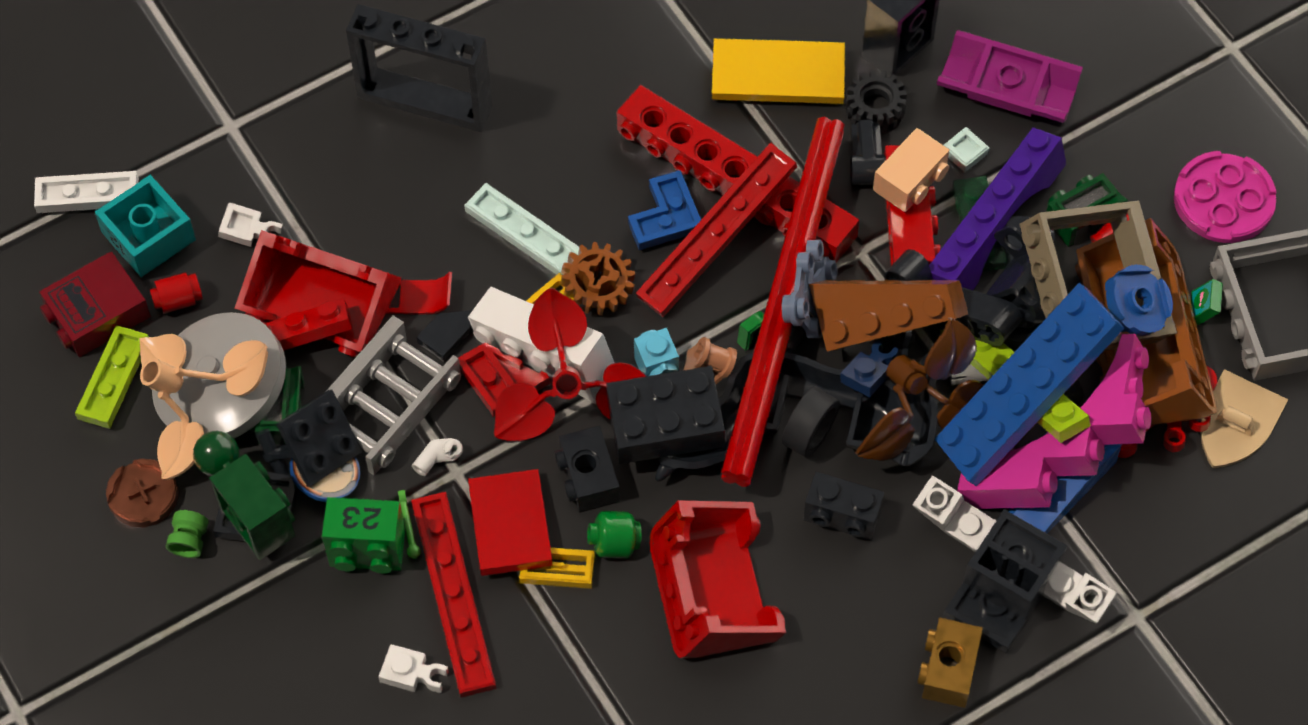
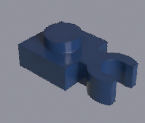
M876 341L872 345L870 356L860 352L841 372V383L871 397L888 378L886 373L887 367L898 356V348L894 347L890 353L884 354L882 353L883 341Z

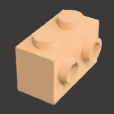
M916 128L877 169L874 176L873 191L906 212L914 203L918 205L922 202L928 193V187L934 181L940 182L949 170V165L947 164L949 149Z

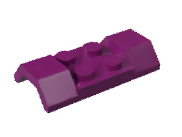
M956 30L949 57L942 75L938 77L936 85L968 94L967 98L1029 117L1032 114H1036L1064 123L1072 105L1083 67Z

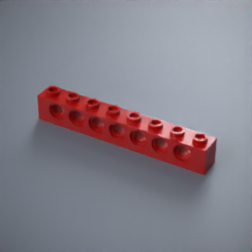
M642 85L633 92L617 111V130L624 138L629 141L634 140L638 142L651 155L658 158L662 157L670 162L677 171L681 170L682 174L691 175L699 180L703 187L710 191H716L721 195H724L739 178H733L730 175L741 176L757 158L756 155ZM682 141V142H685V143H683V144H677V143H675V142ZM704 158H710V159H713V160L705 161V160H702V159H704ZM789 176L754 215L755 218L764 225L773 226L786 236L792 212H787L784 209H793L800 182ZM827 199L819 224L823 228L818 229L815 240H821L823 243V257H829L830 260H835L837 263L858 237L860 219Z

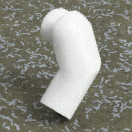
M452 438L432 440L412 464V468L418 474L426 476L435 463L453 461L459 458L463 452V446L459 440Z

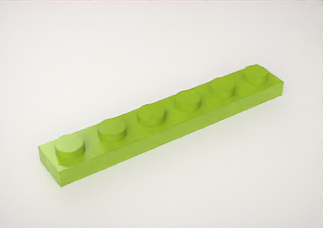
M976 340V353L970 364L989 380L1012 356L1014 351L1004 343L1000 346H993ZM1064 394L1037 421L1060 443L1091 426L1089 415Z

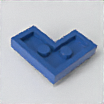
M681 170L649 179V188L657 208L628 216V224L639 250L686 237L701 221Z

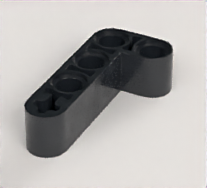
M911 249L905 250L884 275L885 280H935L932 277L925 257ZM962 287L969 314L956 318V320L971 331L975 340L993 346L1002 345L1023 320L1021 311L1010 301ZM947 321L929 326L944 331Z

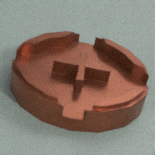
M137 459L132 464H128L125 467L124 465L121 466L111 476L106 489V497L110 511L118 521L131 527L144 528L160 523L171 514L177 504L179 491L175 478L169 480L161 478L162 471L158 461Z

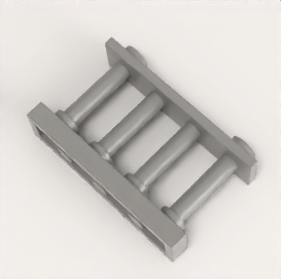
M394 315L326 390H333L343 411L349 404H356L390 427L382 438L376 442L349 423L361 449L368 453L365 456L368 471L373 475L381 467L385 468L392 462L397 448L446 391H452L461 379L458 357L452 355L445 365L441 366L406 343L404 322ZM399 354L433 376V379L422 391L418 390L385 368V363L392 355ZM371 379H378L412 402L400 417L363 393V388Z

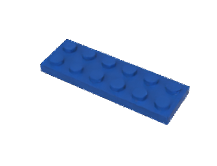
M1078 283L936 436L935 441L967 481L977 487L1124 330V327L1085 286Z

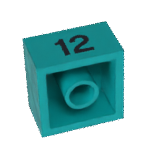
M151 174L95 211L102 234L140 277L196 240L190 218Z

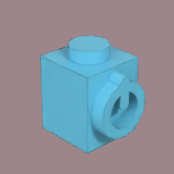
M667 328L658 331L649 330L634 338V359L639 370L646 376L679 371V355Z

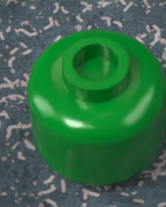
M601 511L597 515L595 523L588 524V545H594L596 554L602 558H629L634 550L640 548L641 524L639 521H635L634 516L629 512Z

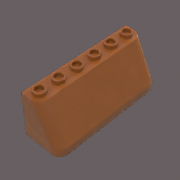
M1149 218L1145 220L1161 278L1168 285L1172 295V317L1177 333L1157 343L1142 345L1148 351L1149 364L1143 371V396L1141 400L1150 409L1151 425L1203 419L1216 414L1217 407L1181 260L1171 241L1156 223ZM1114 234L1076 249L1079 263L1075 265V269L1080 281L1108 311L1105 283L1118 271L1124 269ZM1121 332L1119 335L1128 334V332ZM1117 349L1103 351L1096 358L1103 372V375L1100 376V383L1109 370Z

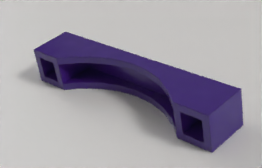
M1034 127L1030 130L930 263L929 267L933 279L960 280L961 287L974 290L980 280L991 249L996 242L995 232L1005 227L1011 216L1030 196L1042 189L1049 188L1067 164L1061 137Z

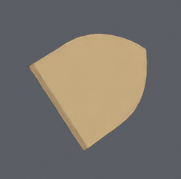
M1224 369L1213 391L1217 413L1211 415L1210 427L1206 431L1200 432L1203 450L1211 467L1220 468L1233 465L1258 451L1272 433L1288 399Z

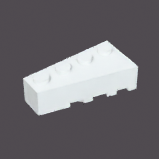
M490 287L468 316L476 339L481 343L486 342L500 349V351L522 360L523 364L539 373L541 371L547 373L550 379L553 380L554 373L560 368L557 347L550 351H541L536 348L529 336L528 321L534 304ZM587 327L583 339L578 344L564 346L567 366L573 367L579 372L582 382L603 381L606 367L614 363L604 334ZM600 387L580 390L578 395L596 404V394Z

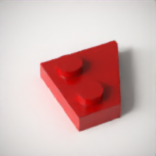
M486 342L458 357L460 371L493 417L495 416L498 397L509 385L526 382L535 386L539 391L550 384V377L547 373L543 371L538 373L524 366L522 360L511 355H505L501 353L500 349Z

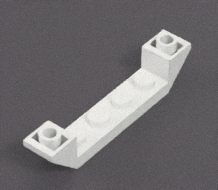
M933 475L913 503V507L937 527L974 552L977 551L996 520L964 501L963 494ZM1059 561L1047 581L1043 596L1063 609L1097 624L1117 595V592L1089 574L1085 573L1082 576Z

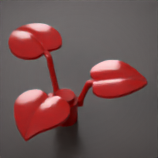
M549 288L539 296L532 307L528 321V332L532 343L537 349L550 351L557 347L560 368L554 373L553 389L544 391L539 395L536 387L526 382L514 383L506 387L501 392L496 403L494 436L507 441H521L539 436L551 426L555 417L553 406L545 401L547 397L559 396L563 399H571L577 396L580 390L600 387L596 394L598 409L605 417L611 419L607 402L606 383L646 377V375L631 364L618 362L606 367L603 381L582 382L579 372L575 368L567 366L564 346H574L583 339L587 330L585 313L574 300L554 288Z

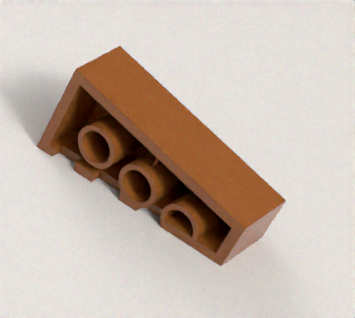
M823 280L809 284L827 351L948 321L949 317L956 319L969 314L960 280Z

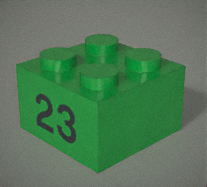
M327 497L322 539L329 566L335 567L340 571H353L356 568L370 569L381 574L390 573L392 570L401 571L406 531L400 501Z

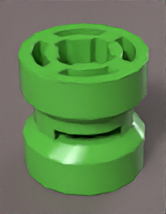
M176 511L171 523L174 530L173 533L169 534L165 547L170 553L186 558L199 557L203 548L201 537L207 532L209 520L204 515L194 511Z

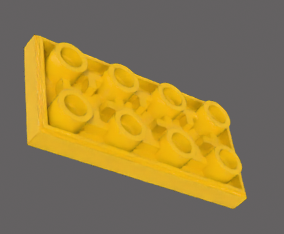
M714 39L712 100L844 104L845 43Z

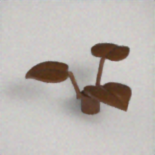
M949 317L943 333L930 349L924 366L915 360H911L906 355H899L889 363L886 373L896 384L893 390L898 394L903 408L893 409L876 424L856 450L855 454L857 456L885 461L895 458L908 446L914 435V427L909 423L914 415L905 393L916 395L926 390L945 404L937 415V423L944 429L983 387L979 381L967 380L959 384L948 399L927 383L926 374L935 380H946L950 374H960L970 365L975 356L977 345L973 334L966 326L956 319Z

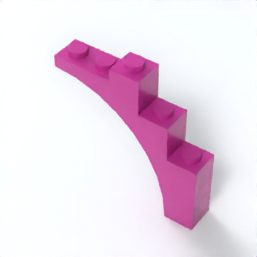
M1122 334L1115 358L1103 381L1086 403L1080 407L1089 415L1090 427L1062 443L1050 433H1047L1031 443L1009 451L977 487L968 482L961 473L957 491L963 494L964 501L977 509L1050 507L1052 494L1056 492L1058 486L1057 476L1097 475L1099 461H1102L1104 458L1105 444L1144 443L1146 429H1149L1151 426L1150 409L1141 400L1143 396L1142 376L1144 369L1148 367L1149 355L1136 334Z

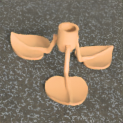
M165 334L139 339L142 364L140 380L142 384L155 391H159L158 398L164 400L181 419V422L174 421L163 430L159 438L157 456L162 471V479H173L192 467L195 463L193 459L194 445L199 437L204 434L202 425L197 422L189 423L188 415L169 396L171 393H176L181 389L183 376L226 381L227 390L232 395L241 397L250 394L259 385L265 372L268 358V347L265 343L249 340L235 345L223 359L225 373L213 374L182 368L187 352L185 341L178 335Z

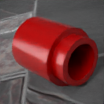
M184 272L154 281L156 288L150 289L155 309L162 308L164 314L196 305L195 301L203 300L196 273L187 275Z

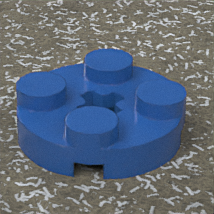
M1138 264L1128 266L1118 271L1105 283L1109 312L1124 327L1122 332L1127 331L1130 334H1136V336H1148L1161 330L1165 326L1166 318L1171 316L1173 310V300L1168 285L1162 278L1157 280L1150 273L1154 270L1148 266ZM1135 293L1139 299H1143L1144 305L1139 306L1137 304Z

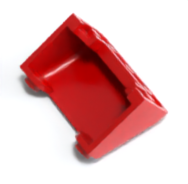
M261 230L235 309L243 311L245 314L255 317L264 323L265 319L274 321L294 312H302L318 307L326 302H334L345 298L349 308L352 329L325 337L324 339L339 344V352L356 357L375 336L398 290L402 277Z
M678 500L651 530L649 540L651 556L672 646L679 658H698L772 643L779 640L786 633L785 618L777 606L767 605L763 607L748 549L759 535L761 528L753 502Z

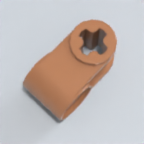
M702 337L695 346L687 351L683 370L712 366L715 384H717L723 378H727L732 372L737 359V350L732 347L722 348L712 344L710 339Z

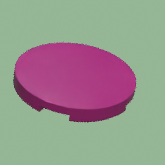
M1213 151L1195 157L1184 166L1175 185L1174 203L1182 221L1196 234L1216 242L1237 243L1255 237L1268 226L1275 211L1277 192L1271 176L1253 159L1247 156L1242 158L1231 154H1221V151Z

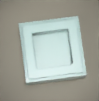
M967 127L943 145L949 149L948 158L964 173L989 154V147Z

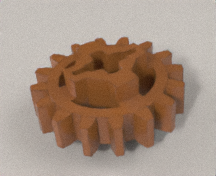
M593 242L591 250H587L582 244L579 246L578 255L570 252L568 263L564 262L561 273L563 275H561L560 286L566 287L564 295L569 298L574 297V301L578 305H585L586 314H589L592 308H597L598 314L603 315L605 307H608L614 313L617 310V302L625 305L628 300V294L633 293L634 284L632 282L635 279V271L630 270L632 261L630 259L621 260L623 254L621 249L615 253L610 252L611 244L609 243L605 245L604 249H599L597 242ZM599 272H602L597 285H594L595 278L598 277Z

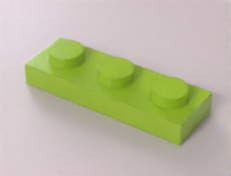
M115 326L75 412L77 420L110 429L141 362L139 339L149 337L148 334Z

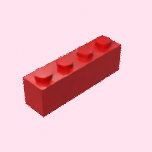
M900 145L885 146L884 155L886 160ZM929 186L928 193L922 202L918 205L914 203L906 212L886 200L891 266L908 249L922 254L929 265L939 253L940 244H934L933 235H938L937 215H931V206H935L936 202L935 186Z

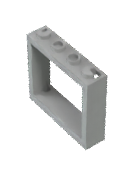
M1308 229L1218 246L1213 262H1210V271L1213 279L1223 283L1221 303L1225 310H1229L1232 318V334L1236 340H1240L1243 349V365L1246 369H1250L1254 381L1307 371L1308 349L1269 357L1264 356L1233 269L1307 255Z

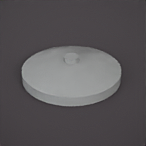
M230 312L203 318L187 327L178 335L185 341L187 352L182 368L213 374L225 373L223 359L235 345L249 340L261 341L267 345L268 358L264 375L259 385L250 394L241 397L232 395L227 390L226 381L183 376L181 389L169 395L188 415L189 423L197 422L202 425L204 434L209 431H223L236 438L258 424L278 399L286 373L284 351L273 332L255 317ZM152 389L154 407L164 424L168 426L174 421L181 422L176 412L164 400L158 398L159 391Z

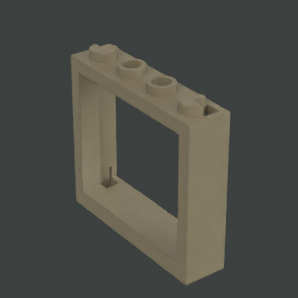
M1139 200L1041 212L1020 223L1022 240L1027 249L1031 272L1035 278L1045 318L1068 295L1050 230L1111 223L1123 268L1136 264L1145 265L1154 270L1150 273L1157 280L1161 279ZM1135 293L1137 304L1139 306L1144 305L1143 299H1139ZM1172 314L1166 318L1165 326L1161 330L1148 336H1137L1141 344L1157 343L1176 334L1177 331ZM1122 334L1118 335L1104 351L1118 349Z

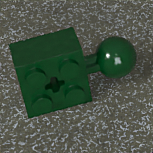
M209 431L200 436L193 448L194 462L200 471L211 476L209 479L220 509L259 560L263 559L294 538L295 533L292 523L295 521V518L288 508L291 504L279 487L273 490L268 482L270 476L259 461L253 464L246 454L239 458V447L235 439L223 431Z

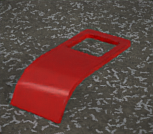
M448 272L444 277L436 280H401L399 284L401 286L399 307L388 308L386 314L426 315L444 311L450 305L452 272Z

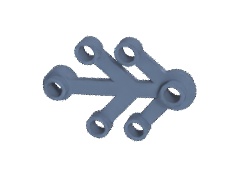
M808 240L806 252L797 254L794 291L791 295H784L782 299V317L784 322L792 323L793 326H802L806 331L807 338L822 337L809 284L823 280H836L837 277L836 261L830 260L829 257H823L824 247L821 240ZM809 311L812 313L814 317L810 318Z

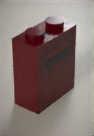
M112 251L39 291L44 303L39 307L49 325L54 322L60 329L56 331L59 340L66 350L72 347L79 358L108 342L116 325L131 329L151 317L146 300Z

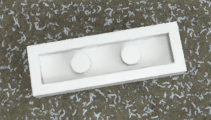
M136 171L35 177L34 207L37 213L99 209L137 184L138 175Z

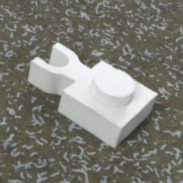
M229 202L218 231V237L251 247L253 239H258L261 230L281 234L282 224L273 221L260 222L261 212Z
M390 644L379 674V681L415 692L419 682L425 684L429 690L441 693L442 683L432 681L431 677L435 674L447 676L448 666L437 663L425 665L426 655L424 653Z

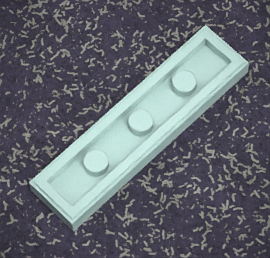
M487 183L464 205L465 212L556 275L558 273L563 275L561 273L564 262L568 263L570 252L578 255L579 246Z

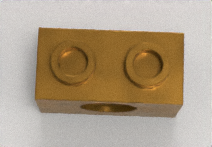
M939 618L937 630L929 629L925 651L932 652L930 663L922 662L917 683L925 685L922 698L963 708L966 707L983 627ZM950 657L957 662V665L952 667L945 666L941 663L940 659Z

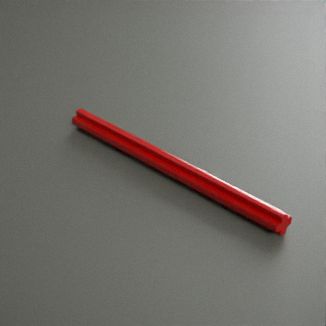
M820 117L816 122L721 471V479L728 484L737 483L741 487H746L751 483L792 329V323H785L783 320L782 299L784 295H791L794 291L797 254L806 252L808 240L816 239L845 125L838 119L831 121L827 117Z

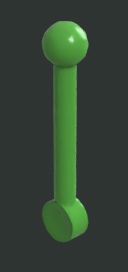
M405 490L398 491L409 544L407 555L415 559L421 554V549L415 542Z

